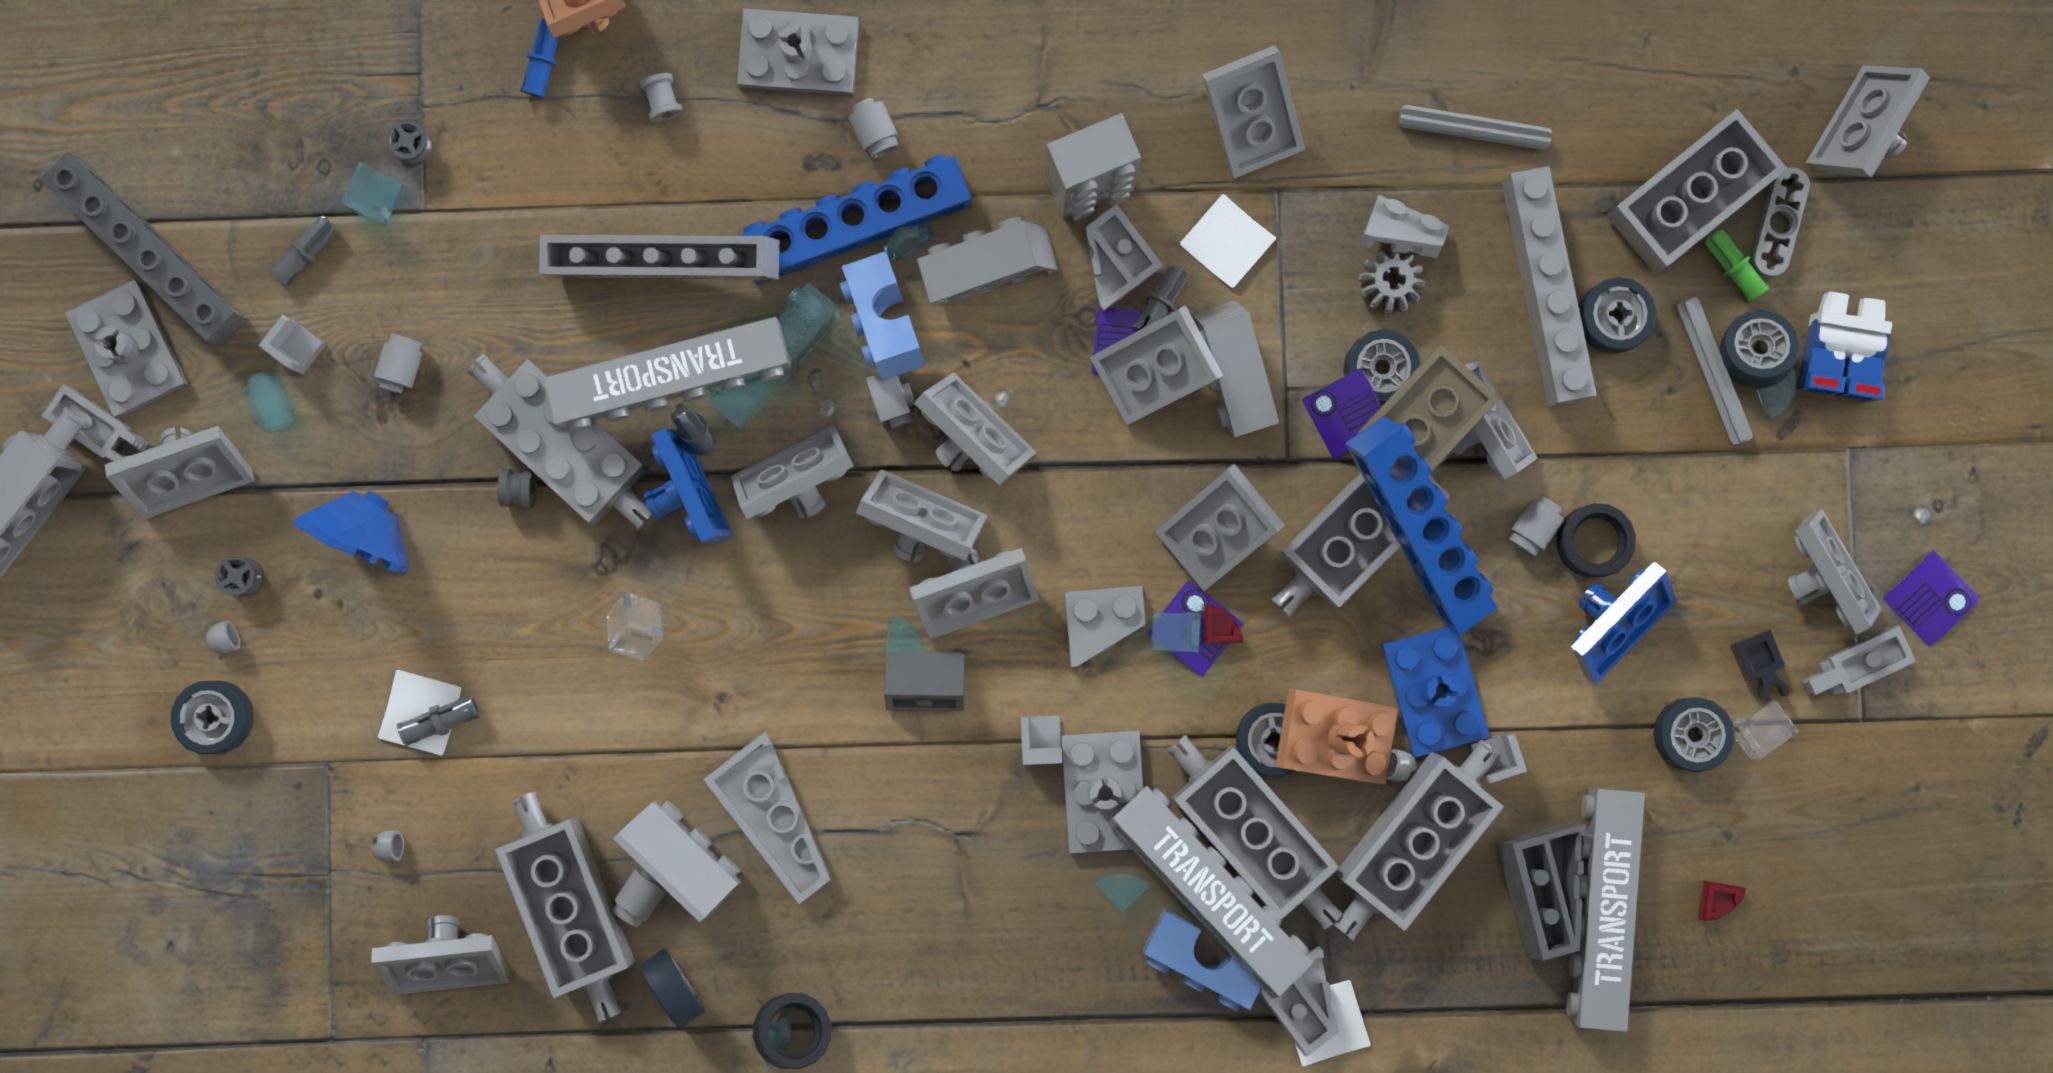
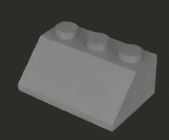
M660 800L653 801L626 825L613 840L697 921L701 922L743 881L737 875L740 869L726 855H722L719 858L709 848L712 844L710 839L698 828L695 827L691 831L680 820L684 815L671 802L666 800L663 804Z

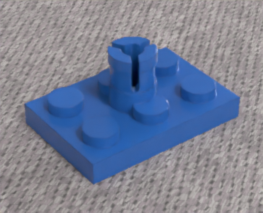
M664 428L652 434L651 436L656 444L652 446L654 457L662 468H667L672 479L664 485L644 493V498L647 500L645 502L653 517L658 521L677 510L680 511L685 508L689 515L685 518L686 525L691 535L695 539L700 538L701 543H722L734 537L691 445L681 440L677 430Z
M1653 562L1647 570L1642 569L1637 572L1630 581L1629 588L1619 598L1614 597L1605 590V587L1597 583L1584 593L1590 601L1586 598L1580 599L1579 608L1593 616L1596 622L1592 626L1588 625L1580 630L1571 647L1584 675L1593 683L1597 684L1677 602L1667 571L1656 562Z
M1447 626L1381 644L1410 752L1414 758L1490 737L1461 635Z

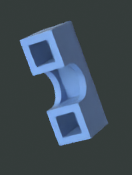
M884 251L842 266L847 281L841 282L840 287L847 305L855 304L857 313L850 316L857 336H866L868 345L861 347L868 368L876 367L881 381L926 366L909 315L893 320L880 318L881 314L888 307L904 302L887 252Z
M1163 908L1142 949L1143 953L1149 956L1147 963L1168 974L1170 968L1183 974L1182 982L1200 992H1203L1204 988L1207 987L1219 993L1216 1000L1231 1009L1238 1011L1241 1005L1250 1010L1261 986L1230 953L1221 963L1216 965H1205L1199 962L1194 956V944L1201 932L1200 927Z

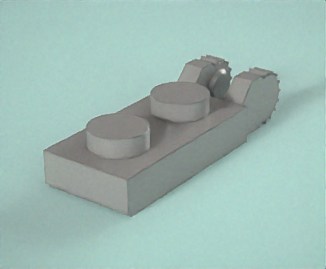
M62 384L41 415L44 419L54 424L65 407L73 410L87 421V424L81 428L74 439L102 458L112 460L113 462L127 457L117 451L124 439L141 452L154 448V445L132 432L130 426L113 417L108 411L66 384Z

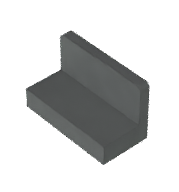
M887 652L884 689L886 710L964 711V654L961 652Z

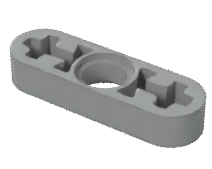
M1788 168L1769 185L1749 259L1751 266L1763 279L1774 278L1783 273L1789 266L1810 189L1809 178L1801 169ZM1789 178L1793 179L1792 185L1797 187L1798 191L1788 196L1786 205H1776L1775 202L1780 203L1785 199L1787 188L1782 186L1781 183ZM1774 213H1781L1788 218L1789 229L1786 233L1779 234L1771 228L1770 218ZM1773 242H1784V245L1779 244L1774 247L1772 258L1778 261V264L1769 269L1766 268L1767 262L1762 260L1761 256L1770 252Z

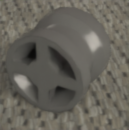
M412 121L396 123L387 135L389 150L408 165L424 163L433 151V142L429 134Z
M502 468L497 490L499 506L510 507L512 504H520L523 508L532 509L537 495V475L532 470L515 473L512 469Z
M229 557L218 565L215 572V581L218 587L226 594L250 596L261 588L264 581V573L261 566L255 560ZM245 573H247L245 579L246 583L243 581Z

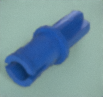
M541 18L538 22L531 53H526L529 61L523 85L520 89L525 94L545 98L551 67L557 64V61L554 60V55L559 36L553 38L544 18Z

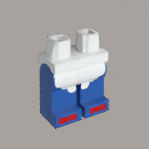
M1837 292L1825 293L1819 306V312L1810 315V328L1796 390L1828 396L1836 395L1835 397L1864 402L1883 400L1885 384L1882 383V377L1889 345L1888 334H1891L1892 322L1885 321V301L1873 298L1860 299L1858 314L1853 316L1846 314L1849 295Z

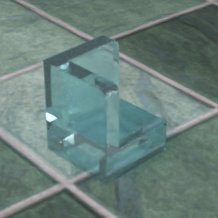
M359 162L340 204L352 212L386 226L404 185L400 181L375 171L367 164Z
M1154 613L1151 652L1198 654L1201 613Z

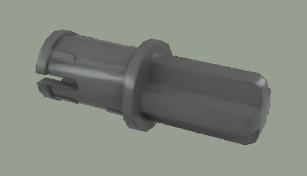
M323 216L318 217L297 241L294 239L290 241L292 246L269 268V271L284 285L289 286L310 261L314 263L317 260L314 256L336 234L337 228L327 218Z
M1172 265L1167 268L1155 291L1148 293V303L1136 323L1132 326L1135 332L1167 316L1168 312L1172 313L1175 310L1173 304L1188 280V273L1185 270Z
M683 403L677 404L675 406L676 411L671 414V419L677 426L679 437L682 441L691 445L694 453L702 456L708 455L714 450L716 441L713 440L714 436L708 431L707 421L701 415L696 414L691 406L685 407Z

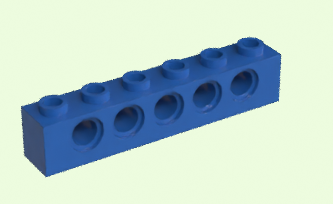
M942 154L924 162L925 167L910 171V168H903L894 171L888 175L889 180L874 185L873 181L861 183L852 188V194L838 198L836 194L823 197L815 202L816 207L802 212L801 208L788 210L779 215L780 220L765 225L764 221L750 224L744 227V233L738 236H767L773 239L778 236L789 237L791 239L789 249L779 253L780 278L972 207V198L956 156L947 158L946 154ZM926 182L934 184L937 187L936 194L930 199L918 197L916 189L920 184ZM887 196H895L901 201V204L896 211L887 213L879 208L882 199ZM858 209L864 213V219L859 225L849 226L843 222L844 215L849 210ZM821 222L827 225L828 230L823 238L814 240L807 236V231L812 224ZM752 280V281L754 282V284H755L756 286H758V285H761V284H763V283L769 282V281H771V280Z
M1383 416L1346 442L1345 445L1440 621L1461 635L1497 609L1490 595L1494 592V589L1488 579L1478 572L1475 565L1479 561L1473 550L1463 543L1460 537L1463 534L1462 527L1446 511L1444 506L1448 501L1440 488L1432 484L1428 476L1432 473L1429 464L1420 454L1416 453L1413 444L1416 442L1414 435L1404 423L1398 425Z

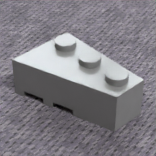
M1014 217L998 223L999 229L987 234L985 230L968 233L963 236L964 242L953 246L950 243H942L928 249L929 255L917 258L930 303L947 305L990 292V288L1010 281L1013 282V285L1024 282V276L1041 270L1047 271L1048 274L1060 271L1047 227L1024 220L1021 221L1020 217Z
M1233 300L1192 313L1191 316L1223 373L1222 377L1208 384L1211 392L1216 391L1220 405L1215 406L1222 429L1228 427L1233 436L1237 437L1280 423L1249 312L1237 301Z

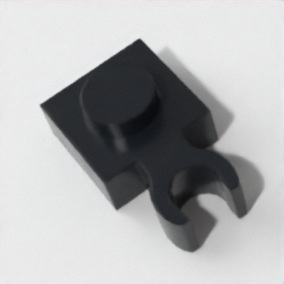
M1765 630L1730 645L1745 681L1757 678L1759 683L1758 695L1762 702H1772L1768 695V689L1771 685H1775L1778 688L1780 696H1788L1787 685L1778 678L1775 672L1786 667L1771 630Z

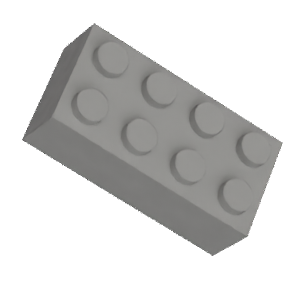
M1736 109L1612 209L1606 216L1652 272L1656 274L1674 262L1788 168L1742 113Z
M1122 113L1047 144L1045 178L1063 220L1069 217H1073L1074 221L1081 220L1093 214L1095 206L1107 201L1109 206H1113L1131 197L1129 192L1134 191L1141 156Z

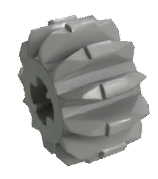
M1378 250L1375 253L1376 262L1371 259H1367L1364 262L1363 266L1369 273H1361L1358 276V281L1363 284H1369V286L1362 289L1360 295L1361 297H1367L1372 294L1375 297L1370 302L1369 307L1371 309H1375L1380 302H1383L1384 314L1390 315L1394 304L1400 313H1403L1408 309L1407 301L1414 304L1419 301L1420 296L1415 290L1423 289L1425 281L1414 277L1423 271V267L1417 265L1411 268L1408 265L1414 258V255L1408 253L1403 260H1400L1399 252H1392L1391 250L1388 258L1383 250ZM1389 273L1394 274V281L1400 282L1394 289L1389 288V282L1383 281Z

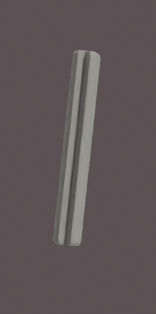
M1404 105L1399 114V126L1403 128L1539 150H1546L1550 146L1552 130L1546 127L1411 105Z
M1697 297L1682 301L1677 305L1678 313L1729 441L1732 445L1748 441L1753 438V433L1728 371L1723 364L1721 353L1701 303Z

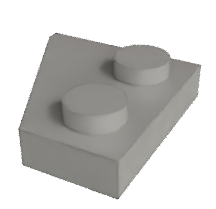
M1378 195L1359 246L1371 249L1374 241L1391 243L1392 252L1406 254L1411 252L1420 256L1437 258L1444 245L1449 225L1442 223L1435 216L1424 215L1412 210L1398 200L1387 199Z
M1117 204L1086 226L1085 231L1099 306L1104 312L1162 269L1163 264Z
M1142 586L1065 592L1071 667L1079 666L1146 625Z
M1315 946L1306 955L1313 964L1280 997L1271 998L1262 988L1258 993L1304 1056H1309L1338 1033L1335 1013L1332 1011L1330 1002L1332 998L1329 982L1326 981L1322 958H1324V954L1320 946Z

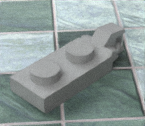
M1894 626L1826 657L1824 661L1818 663L1821 672L1801 682L1807 695H1817L1828 689L1832 696L1847 694L1913 664L1916 660L1900 626Z

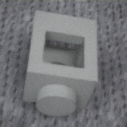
M906 373L881 381L879 374L866 378L882 426L890 424L891 429H897L914 422L909 407L915 405V400L909 382L902 385L900 382L901 379L907 378Z

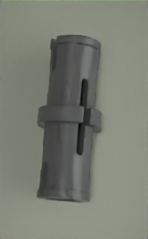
M470 694L441 707L439 705L429 708V712L397 723V730L403 744L407 747L436 734L439 736L448 734L449 729L467 721L478 719L481 717V713L475 698Z

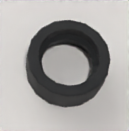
M1593 503L1574 509L1564 518L1565 521L1557 531L1556 546L1561 560L1571 571L1582 577L1601 578L1618 573L1630 562L1635 552L1636 534L1632 522L1621 510L1609 504ZM1590 518H1602L1610 522L1616 529L1619 538L1618 548L1614 556L1600 564L1589 563L1583 560L1577 554L1573 544L1574 533L1577 527L1583 521Z
M786 993L770 999L759 1009L753 1023V1040L757 1052L767 1063L780 1069H802L814 1064L826 1052L831 1040V1022L826 1009L817 999L804 993ZM788 1007L799 1008L805 1011L812 1018L815 1027L811 1045L804 1052L797 1055H786L778 1051L772 1044L769 1036L773 1017L779 1011Z

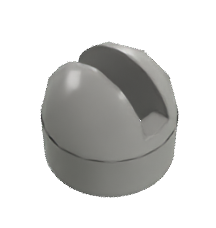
M226 620L209 628L206 634V644L214 652L220 654L230 653L240 648V638L234 624Z
M1391 749L1387 780L1397 782L1409 780L1413 775L1412 771L1417 769L1415 758L1406 751Z
M386 830L374 836L372 840L374 844L371 846V851L375 858L384 862H398L401 860L404 853V838L399 830Z

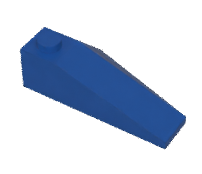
M368 490L366 495L352 491L297 516L292 523L327 546L350 555L356 554L373 564H376L377 560L380 559L384 562L382 566L393 572L405 574L409 568L397 514L386 508L389 504L388 500L373 491Z

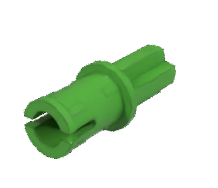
M1724 230L1716 231L1705 240V246L1725 270L1723 273L1724 277L1730 276L1748 302L1753 301L1770 288L1748 262L1750 259L1749 255L1744 257Z

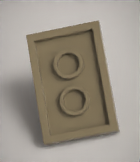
M1440 344L1367 421L1358 433L1383 416L1398 425L1404 423L1415 437L1416 442L1413 444L1416 453L1420 454L1427 461L1431 470H1433L1501 398L1448 349Z

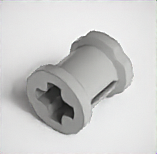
M671 73L655 74L639 82L641 91L646 92L651 108L649 113L651 122L667 121L684 112L682 105L676 102L671 86L674 81Z

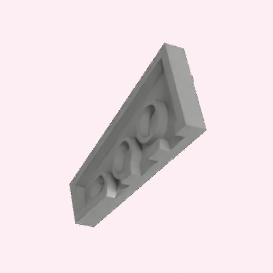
M767 731L703 779L798 904L802 903L831 880V876Z

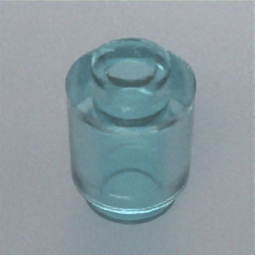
M262 372L247 379L248 385L242 391L256 425H261L263 431L268 433L285 428L294 422L291 415L294 409L280 376H271L270 372Z

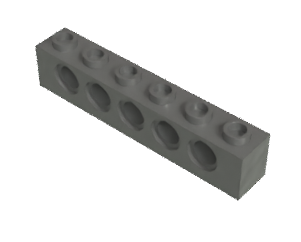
M67 152L40 179L206 341L223 347L249 320L87 162Z

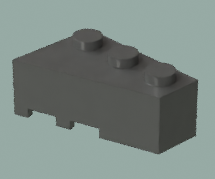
M1564 823L1496 842L1527 958L1545 961L1580 951L1582 899H1579L1580 874L1584 873V861H1581L1582 836H1585V823Z

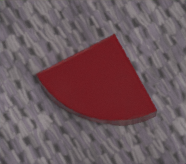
M1202 604V643H1243L1240 627L1230 614L1219 607Z
M1704 880L1698 919L1713 921L1727 915L1741 903L1746 888Z

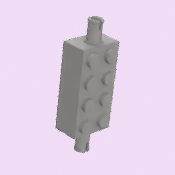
M485 354L478 357L475 361L486 370V374L478 366L471 364L467 371L468 374L472 375L492 393L491 398L474 417L588 523L598 525L613 508H616L628 519L638 531L643 529L647 523L636 513L637 511L646 519L652 520L653 515L647 505L631 491L632 487L649 468L597 420L591 421L592 426L590 428L575 432H568L567 427L561 428L555 425L543 380L544 377L549 375L537 364L527 359L510 377L504 374Z
M64 408L62 414L46 434L38 435L20 430L18 434L10 436L2 445V454L0 455V578L88 467L87 464L66 449L81 428L87 424V421L82 416L69 408Z
M1452 449L1444 457V459L1432 470V473L1449 457V455H1452L1454 453V449ZM1361 472L1278 554L1295 571L1294 574L1296 575L1271 599L1277 607H1280L1291 597V600L1281 609L1286 616L1290 617L1312 593H1318L1333 609L1339 608L1400 547ZM1431 474L1428 475L1432 484L1438 486L1446 499H1448L1450 495L1431 477Z
M1186 734L1177 740L1187 752V755H1184L1175 744L1167 750V753L1171 754L1190 777L1188 779L1189 782L1172 799L1280 920L1302 903L1318 921L1323 930L1333 925L1323 913V910L1325 909L1335 921L1342 916L1343 912L1324 894L1320 886L1340 868L1234 747L1229 746L1216 759L1207 761L1191 743Z
M1480 740L1477 747L1461 767L1454 766L1445 757L1431 752L1341 864L1340 868L1334 873L1336 877L1355 891L1353 895L1356 898L1338 921L1333 924L1354 941L1357 934L1374 913L1378 915L1380 912L1405 931L1503 809L1504 806L1483 790L1479 783L1494 762L1501 757L1496 750H1492L1493 747Z
M536 791L511 800L525 831L522 834L523 838L497 848L495 851L553 998L580 987L582 990L587 989L598 1017L597 1020L600 1022L606 1020L607 1017L611 1018L622 1012L608 979L612 978V974L627 969L636 962L618 916L612 911L614 906L579 817L568 819L554 826L551 823L547 824L536 797Z

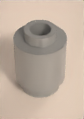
M868 98L852 107L854 113L848 119L863 151L869 152L871 159L885 156L899 147L896 139L899 136L882 101L874 102L873 98Z
M391 334L389 342H384L374 374V378L381 380L380 388L402 394L404 388L412 389L423 353L419 352L421 342Z
M1542 497L1540 501L1531 499L1511 528L1514 533L1509 538V541L1535 557L1539 550L1544 551L1565 521L1559 515L1563 509L1546 497Z
M635 868L614 899L617 904L612 911L628 924L639 927L642 921H648L667 891L645 869Z

